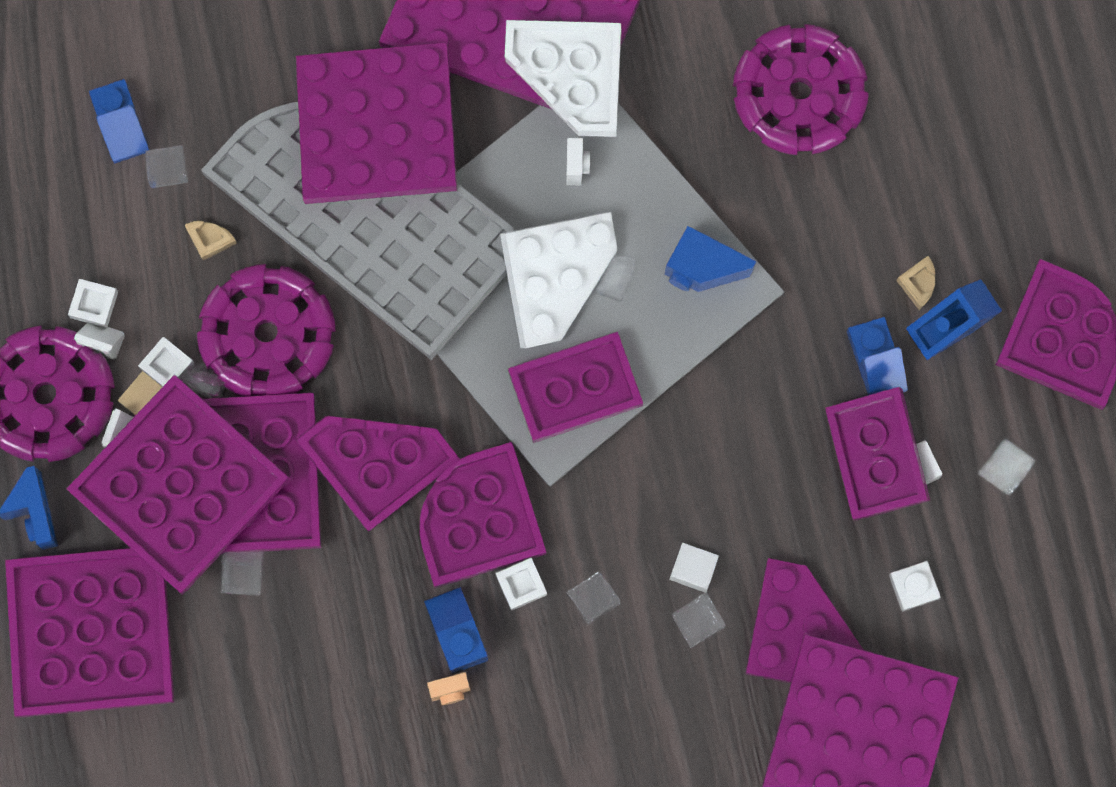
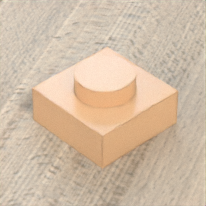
M465 672L427 683L432 701L440 700L441 705L464 700L463 693L470 691Z

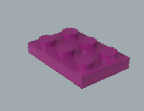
M618 331L508 368V373L533 443L643 406V401Z
M893 388L825 408L853 520L857 521L930 501L902 388Z

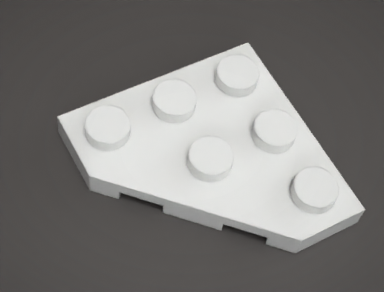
M507 20L505 60L515 72L578 136L617 137L621 23Z
M603 212L500 234L520 348L534 347L563 339L618 250L611 212Z

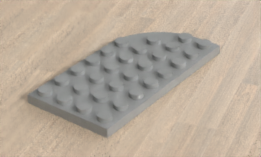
M298 102L274 107L247 121L201 169L206 178L430 360L436 356L507 275L500 234L515 231L516 229L458 183L457 191L305 204L302 195Z

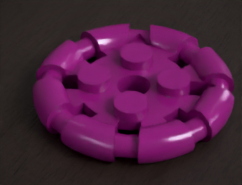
M789 24L764 33L755 40L756 45L750 51L746 50L738 62L733 78V86L737 88V97L734 98V103L744 126L750 133L754 131L763 139L761 143L785 154L797 155V152L811 151L813 155L839 145L846 140L845 135L851 128L856 129L868 104L869 93L865 92L864 85L868 78L857 52L852 46L847 48L839 41V35L816 25L804 24V28H791ZM791 43H804L805 53H791ZM828 52L838 59L832 67L829 61L824 58ZM766 55L774 60L769 70L761 64ZM797 82L805 83L811 90L810 96L805 99L795 98L790 92L791 85ZM838 84H849L850 92L838 94ZM752 87H762V97L752 96ZM831 111L840 118L835 125L830 124L825 119ZM770 113L780 120L773 128L764 121ZM809 128L810 136L797 137L796 129Z
M267 264L253 265L230 274L231 279L221 287L217 284L210 292L199 315V319L202 320L201 331L197 332V343L207 369H213L218 375L217 381L221 385L243 397L295 394L303 389L302 385L312 377L316 379L321 374L332 355L334 345L331 344L332 332L336 331L333 310L325 294L320 295L314 288L315 283L299 271L285 266H281L280 269L267 268ZM266 283L279 284L278 295L265 294ZM239 291H242L247 298L242 299L236 307L230 299ZM303 297L308 303V308L300 313L294 303ZM217 322L229 323L228 335L216 333ZM270 323L277 327L278 332L275 339L270 342H262L256 338V331L262 324ZM306 330L317 331L315 342H305ZM234 352L241 361L235 366L230 367L224 359ZM297 357L303 366L294 373H291L285 365ZM255 371L269 372L267 381L255 380Z
M35 326L20 330L5 338L7 343L0 348V387H5L4 394L6 400H0V448L8 454L34 462L35 458L48 459V462L60 461L84 450V445L94 436L98 438L108 423L114 405L113 402H110L111 390L115 389L111 368L102 352L97 353L93 348L83 347L76 343L74 337L77 332L58 326L55 327V330H43L42 326ZM43 345H55V355L42 354ZM19 354L24 359V362L13 371L6 363ZM80 357L86 364L80 372H77L71 364ZM43 385H51L56 389V396L49 404H39L36 401V392ZM84 390H95V401L83 402ZM14 417L21 425L15 430L10 431L4 424ZM79 418L84 425L72 435L67 427ZM37 432H50L48 443H36Z

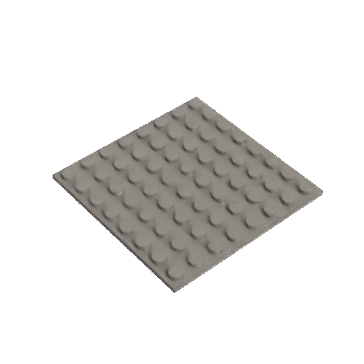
M619 103L617 137L578 136L554 110L539 105L457 171V183L516 230L611 212L618 250L561 341L529 348H520L508 276L506 275L437 355L546 484L551 487L781 297L784 291ZM567 138H583V151H590V174H582L581 186L566 185ZM687 226L756 261L750 277L701 292L691 288L689 291H683L672 285L668 281L670 277L664 274L666 264ZM618 331L639 389L643 406L533 443L513 388L508 368Z

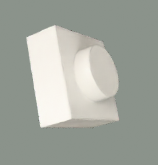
M567 138L566 185L581 186L582 174H590V151H583V138Z
M79 279L68 316L75 320L107 328L117 298V289Z
M162 337L138 366L163 387L173 375H176L181 380L194 365V362L165 337Z
M532 558L496 573L511 611L547 595Z
M928 561L889 574L902 612L941 598Z

